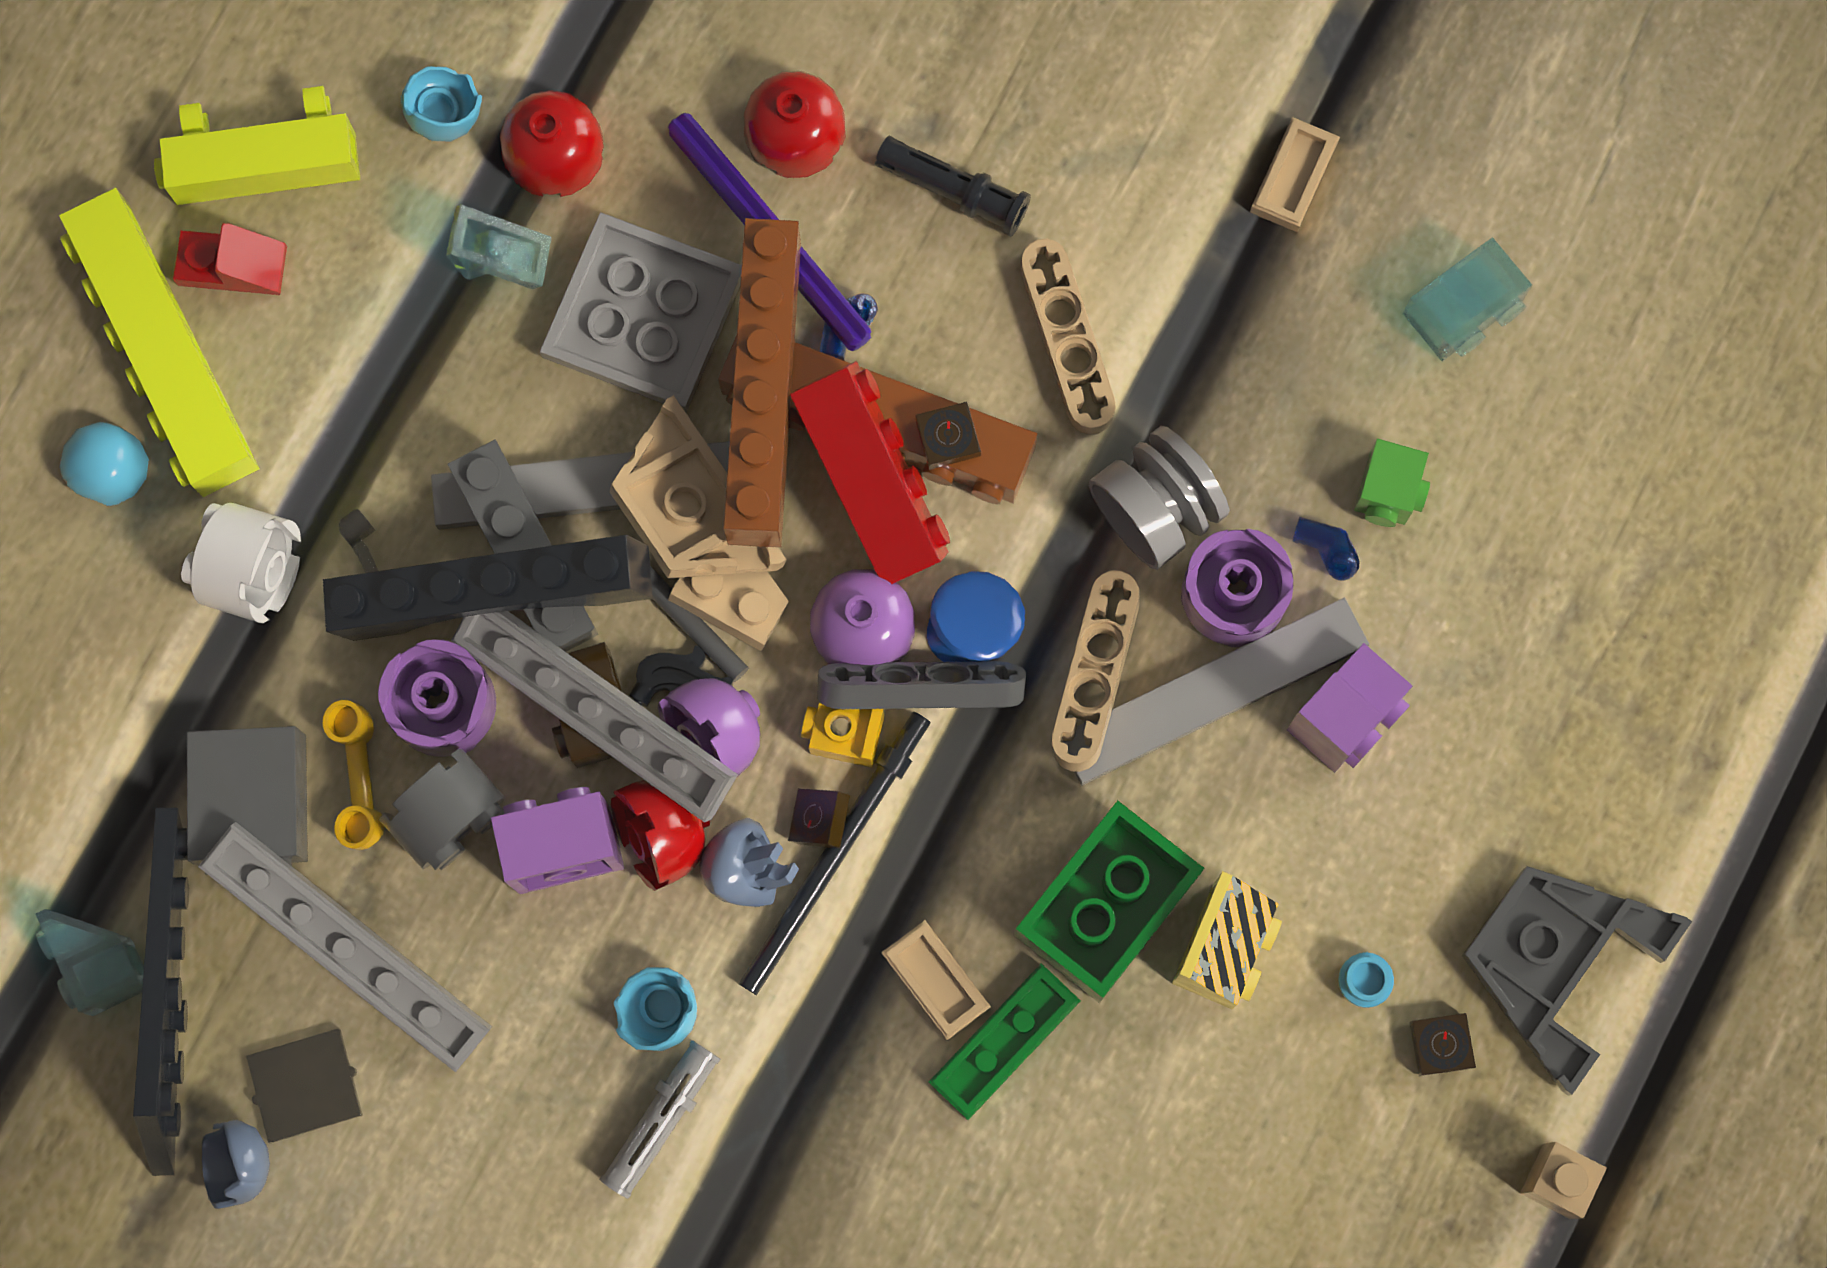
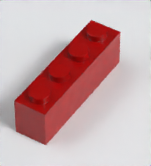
M855 361L792 392L790 396L877 576L893 584L940 563L949 553L946 547L950 543L948 531L939 515L931 516L922 498L927 495L925 483L915 466L908 468L899 450L904 447L903 438L893 419H884L876 402L881 397L880 391L871 372L868 369L861 371L858 362Z

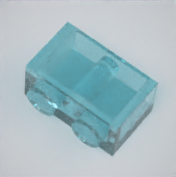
M1492 237L1412 296L1403 315L1441 361L1445 360L1455 351L1460 357H1463L1486 338L1482 331L1496 321L1501 326H1505L1527 307L1523 300L1531 289L1532 284Z

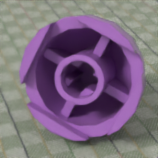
M852 569L834 576L819 591L810 611V633L818 653L828 664L875 665L887 662H900L907 655L915 637V611L907 592L897 582L889 583L887 580L878 577L873 569Z
M715 678L692 680L675 688L658 703L659 719L737 773L738 776L750 766L760 747V726L757 718L760 716V710L754 698L747 691H737L732 685Z

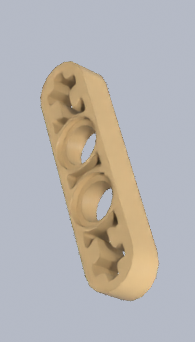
M1047 238L1037 239L1030 243L1023 252L1021 258L1022 278L1068 419L1072 426L1081 433L1088 435L1099 434L1106 430L1113 421L1116 409L1115 397L1068 255L1063 246L1058 242ZM1045 254L1048 261H1057V263L1053 264L1052 279L1055 287L1047 291L1043 271L1038 268L1033 270L1031 268L1036 265L1037 256ZM1037 291H1045V292L1040 295V294H1038ZM1055 300L1067 301L1075 310V316L1071 322L1065 325L1053 324L1045 315L1046 307ZM1070 348L1083 349L1088 353L1091 364L1081 373L1069 372L1061 363L1062 354ZM1094 378H1097L1099 383H1090L1089 391L1095 404L1104 403L1105 407L1100 409L1099 419L1091 420V416L1088 413L1079 414L1078 412L1083 408L1084 404L1081 386ZM1069 386H1079L1073 391L1069 389Z
M1123 571L1103 573L1095 580L1092 586L1052 733V750L1055 760L1062 768L1069 771L1081 772L1089 769L1097 762L1101 754L1139 610L1140 597L1137 582L1130 574ZM1114 588H1121L1124 591V598L1127 600L1119 601L1115 612V622L1106 619L1108 601L1104 595H1111ZM1099 634L1112 636L1118 643L1116 652L1106 658L1093 656L1088 651L1087 645L1094 636ZM1085 683H1095L1104 690L1105 697L1097 706L1084 707L1079 705L1074 698L1077 688ZM1077 719L1086 722L1084 740L1085 744L1090 746V748H1080L1076 756L1068 753V745L1063 743V741H1072L1074 739Z

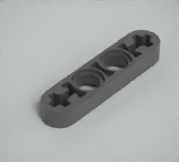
M1000 661L887 662L875 665L834 663L819 669L817 699L821 704L834 709L1011 707L1020 704L1024 700L1026 672L1016 664Z

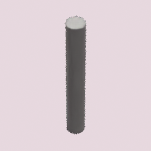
M650 566L653 600L728 677L733 679V682L739 680L748 671L749 667L701 618L668 601L672 588Z

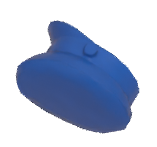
M971 571L948 579L934 595L931 604V616L927 626V640L931 651L942 662H980L1002 657L1019 640L1024 629L1025 608L1019 593L1005 579L989 572Z

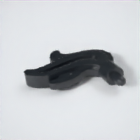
M696 645L693 652L688 655L656 653L647 656L639 663L636 672L637 682L628 697L639 705L647 707L654 693L662 690L671 692L692 680L715 678L733 686V679L731 677H715L701 670L700 668L704 665L706 657L704 651Z

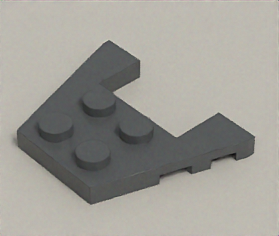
M1527 866L1520 872L1462 957L1560 1090L1569 1096L1573 1095L1600 1054L1556 1023L1554 1017L1610 936L1616 931L1653 959L1662 963L1666 961L1692 921L1685 916L1676 913H1666L1646 906L1647 904L1629 898H1619L1594 890V887Z

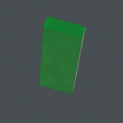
M1041 963L928 1083L968 1121L1070 1014L1081 1000Z

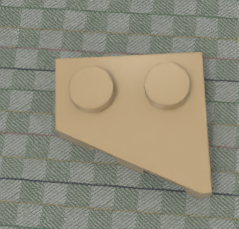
M767 571L679 577L668 601L684 608L759 651H762L789 602Z

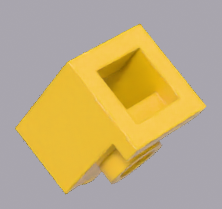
M819 702L818 708L807 707L801 738L810 739L808 748L812 755L873 768L885 717L884 709H834ZM843 718L851 723V729L846 735L837 736L832 733L830 729L831 724L836 719Z

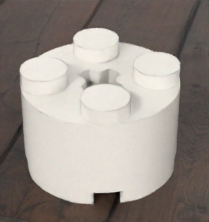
M212 503L204 512L201 524L202 533L195 552L189 553L184 560L181 571L182 581L191 584L193 596L199 604L255 622L264 623L269 620L264 614L269 609L276 612L281 609L295 582L300 557L291 555L292 540L301 542L299 528L291 520L242 505L226 503L222 506Z

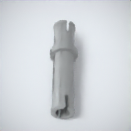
M693 1040L667 1080L663 1081L660 1079L654 1088L658 1091V1094L630 1133L606 1173L599 1179L606 1186L627 1199L631 1196L632 1190L642 1178L655 1156L660 1152L663 1144L686 1110L690 1113L697 1104L693 1100L716 1063L718 1064L721 1060ZM687 1074H690L691 1077L689 1081L687 1082L681 1093L678 1095V1097L674 1101L673 1105L671 1106L667 1114L664 1116L662 1114L663 1110L665 1109L669 1101L672 1099V1097L678 1090L679 1086L681 1085ZM658 1123V1127L634 1164H631L630 1160L654 1124Z

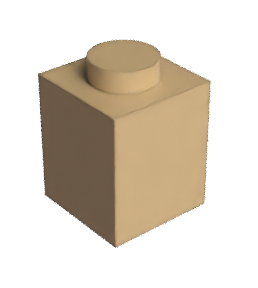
M1558 1142L1545 1143L1538 1153L1520 1194L1569 1219H1583L1607 1167Z

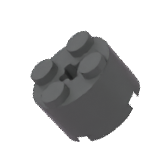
M462 748L451 754L458 763L452 767L444 768L439 762L395 800L392 805L399 811L395 817L392 814L383 813L379 819L422 869L430 865L434 870L446 868L466 850L460 843L464 837L472 830L477 834L479 832L484 834L493 827L491 817L504 814L500 804L504 801L505 796Z

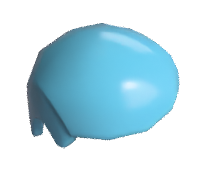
M427 66L411 75L401 95L402 111L406 121L413 131L431 141L451 142L466 135L478 119L482 102V95H478L472 77L468 74H458L447 67Z
M96 422L76 429L63 447L59 468L62 479L67 482V486L76 494L106 506H112L135 496L147 478L149 458L142 443L134 435L114 424Z
M647 967L627 979L619 992V996L614 1000L618 1022L616 1032L621 1039L636 1050L664 1051L680 1044L693 1030L697 1018V1002L689 980L670 968Z

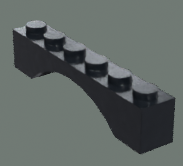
M628 535L323 579L326 632L352 641L400 635L430 624L487 613L548 607L605 606L653 599L649 546Z

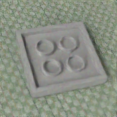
M600 212L541 347L540 354L544 359L663 404L667 398L674 395L687 413L740 288L742 265Z

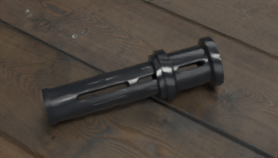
M890 135L885 138L876 156L875 166L895 173L916 185L952 200V202L961 205L960 210L964 212L965 216L973 218L978 215L1003 227V233L1010 237L1019 228L1030 203L1031 195L1025 191L1019 194L993 183L991 175L983 172L982 174L976 173L974 176L923 151L910 147Z

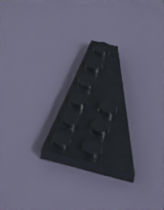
M156 808L133 1109V1118L152 1176L175 1175L176 1137H179L181 1128L180 1103H177V1084H183L184 1052L178 1051V1033H186L188 1022L187 1000H182V981L180 978V960H184L185 928L181 927V910H187L189 884L188 877H182L183 860H188L187 828L182 827L178 808Z

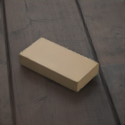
M1292 117L1253 202L1250 213L1298 232L1340 137Z
M925 920L882 952L883 957L947 1041L991 1008Z

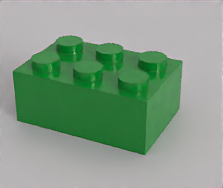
M1117 800L1017 926L1014 936L1100 1003L1205 868Z

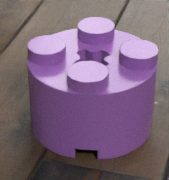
M1224 530L1210 535L1194 551L1182 582L1181 602L1189 621L1202 635L1210 640L1235 648L1242 647L1268 635L1279 624L1292 599L1293 573L1290 559L1286 551L1276 540L1258 530ZM1239 580L1244 581L1247 584L1244 593L1238 592L1234 595L1227 589L1230 583L1236 584Z
M435 639L416 643V646L409 648L402 654L396 655L388 663L380 679L378 700L388 725L405 743L423 754L447 757L452 756L453 752L461 748L466 753L470 752L486 735L494 720L496 693L491 678L466 649L455 643ZM443 689L448 695V699L445 703H439L434 708L428 702L430 695L439 696Z

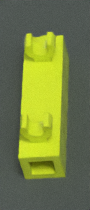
M323 86L302 88L307 119L210 132L208 114L206 112L202 113L200 103L179 105L183 136L160 139L161 157L154 159L155 177L159 188L166 189L177 205L358 181L361 179L355 130L346 113L332 115L330 98L325 96Z

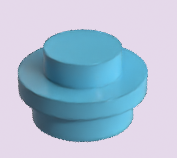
M1365 952L1353 955L1346 960L1340 969L1338 983L1341 993L1350 1003L1358 1007L1370 1008L1383 1003L1389 997L1394 986V976L1390 965L1382 957Z

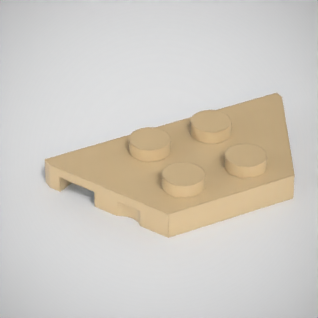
M674 395L667 398L653 424L638 442L629 461L624 464L614 479L609 491L644 544L649 546L650 553L667 578L777 571L786 562V558L777 547L727 544L724 532L727 472Z

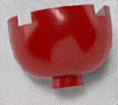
M803 71L780 72L765 79L751 93L743 115L745 142L753 159L761 166L764 164L767 168L776 171V175L785 178L809 177L826 169L833 162V157L839 151L840 146H843L846 138L844 109L834 89L820 77Z
M553 90L532 93L517 102L505 117L500 134L503 162L516 184L529 193L542 197V193L548 195L559 194L560 197L572 195L589 185L601 169L604 141L600 124L587 105L571 94Z
M646 780L634 782L613 792L616 796L611 798V809L620 840L624 848L630 843L637 857L643 861V863L634 864L633 867L647 887L656 891L674 883L696 867L701 860L705 848L704 828L710 826V821L703 822Z

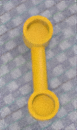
M339 700L332 703L326 709L322 723L324 732L331 740L345 744L352 806L343 809L339 813L335 821L334 831L337 840L343 846L364 850L379 841L385 828L379 821L382 816L381 812L375 810L373 805L367 743L373 736L374 723L370 713L362 705L349 700Z

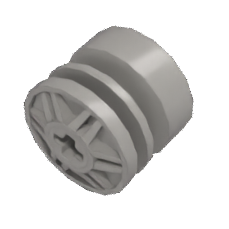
M1160 426L1150 434V445L1139 442L1133 447L1132 453L1140 472H1137L1122 460H1115L1090 479L1088 485L1095 502L1114 531L1142 562L1156 570L1185 549L1186 543L1178 523L1194 535L1202 536L1209 528L1207 519L1210 522L1219 523L1230 512L1227 499L1205 461L1177 433L1164 426Z

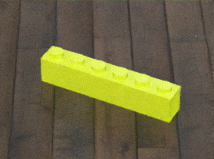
M114 188L60 214L59 217L67 231L66 234L60 236V240L74 264L82 262L89 276L81 280L82 285L95 308L103 306L110 319L109 322L103 324L104 330L118 353L125 350L132 366L125 369V373L139 397L147 395L154 411L147 414V418L158 439L161 442L169 440L176 456L169 459V463L180 484L183 487L190 484L202 497H205L259 470L260 468L128 202L117 188Z

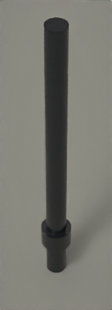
M913 711L891 746L887 744L884 746L874 762L878 766L846 815L840 848H825L739 982L740 986L757 996L896 778L901 780L913 761L909 757L930 726L931 722Z

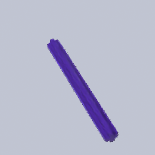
M682 113L669 123V136L744 226L745 218L779 220L691 114ZM801 246L799 292L848 350H858L871 339V328Z

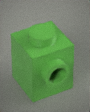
M1377 438L1369 453L1354 511L1364 513L1365 519L1370 523L1384 527H1395L1396 523L1405 525L1413 510L1422 512L1430 488V482L1422 480L1429 453Z

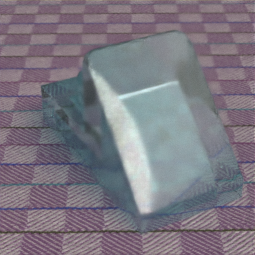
M460 204L455 207L446 257L466 279L471 280L485 274H490L524 287L535 289L543 286L552 237Z

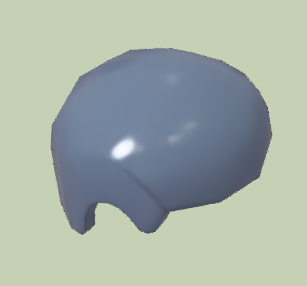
M232 1120L214 1124L213 1130H220L206 1134L202 1140V1168L208 1199L216 1209L249 1202L262 1191L266 1184L270 1171L268 1147L257 1129L242 1121Z

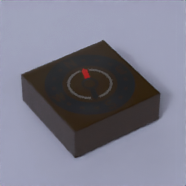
M967 402L915 415L929 470L981 456V449Z
M798 788L788 841L806 846L840 848L850 795L839 791Z
M1466 1013L1409 1022L1419 1077L1476 1068Z

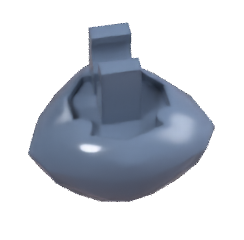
M750 818L735 821L719 831L705 846L699 864L705 886L710 893L723 902L751 907L773 904L776 889L791 884L799 868L795 863L781 865L776 862L783 850L779 842L771 844L761 824Z

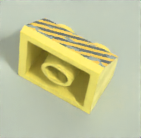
M1222 871L1211 887L1172 984L1230 1009L1237 1006L1240 998L1249 1002L1261 975L1260 970L1253 968L1260 948L1267 951L1271 950L1282 923L1281 920L1273 917L1278 903L1233 875Z

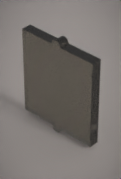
M334 1029L246 1056L256 1093L252 1097V1102L255 1105H259L268 1143H274L363 1116L353 1079L357 1075V1069L350 1066L341 1029Z

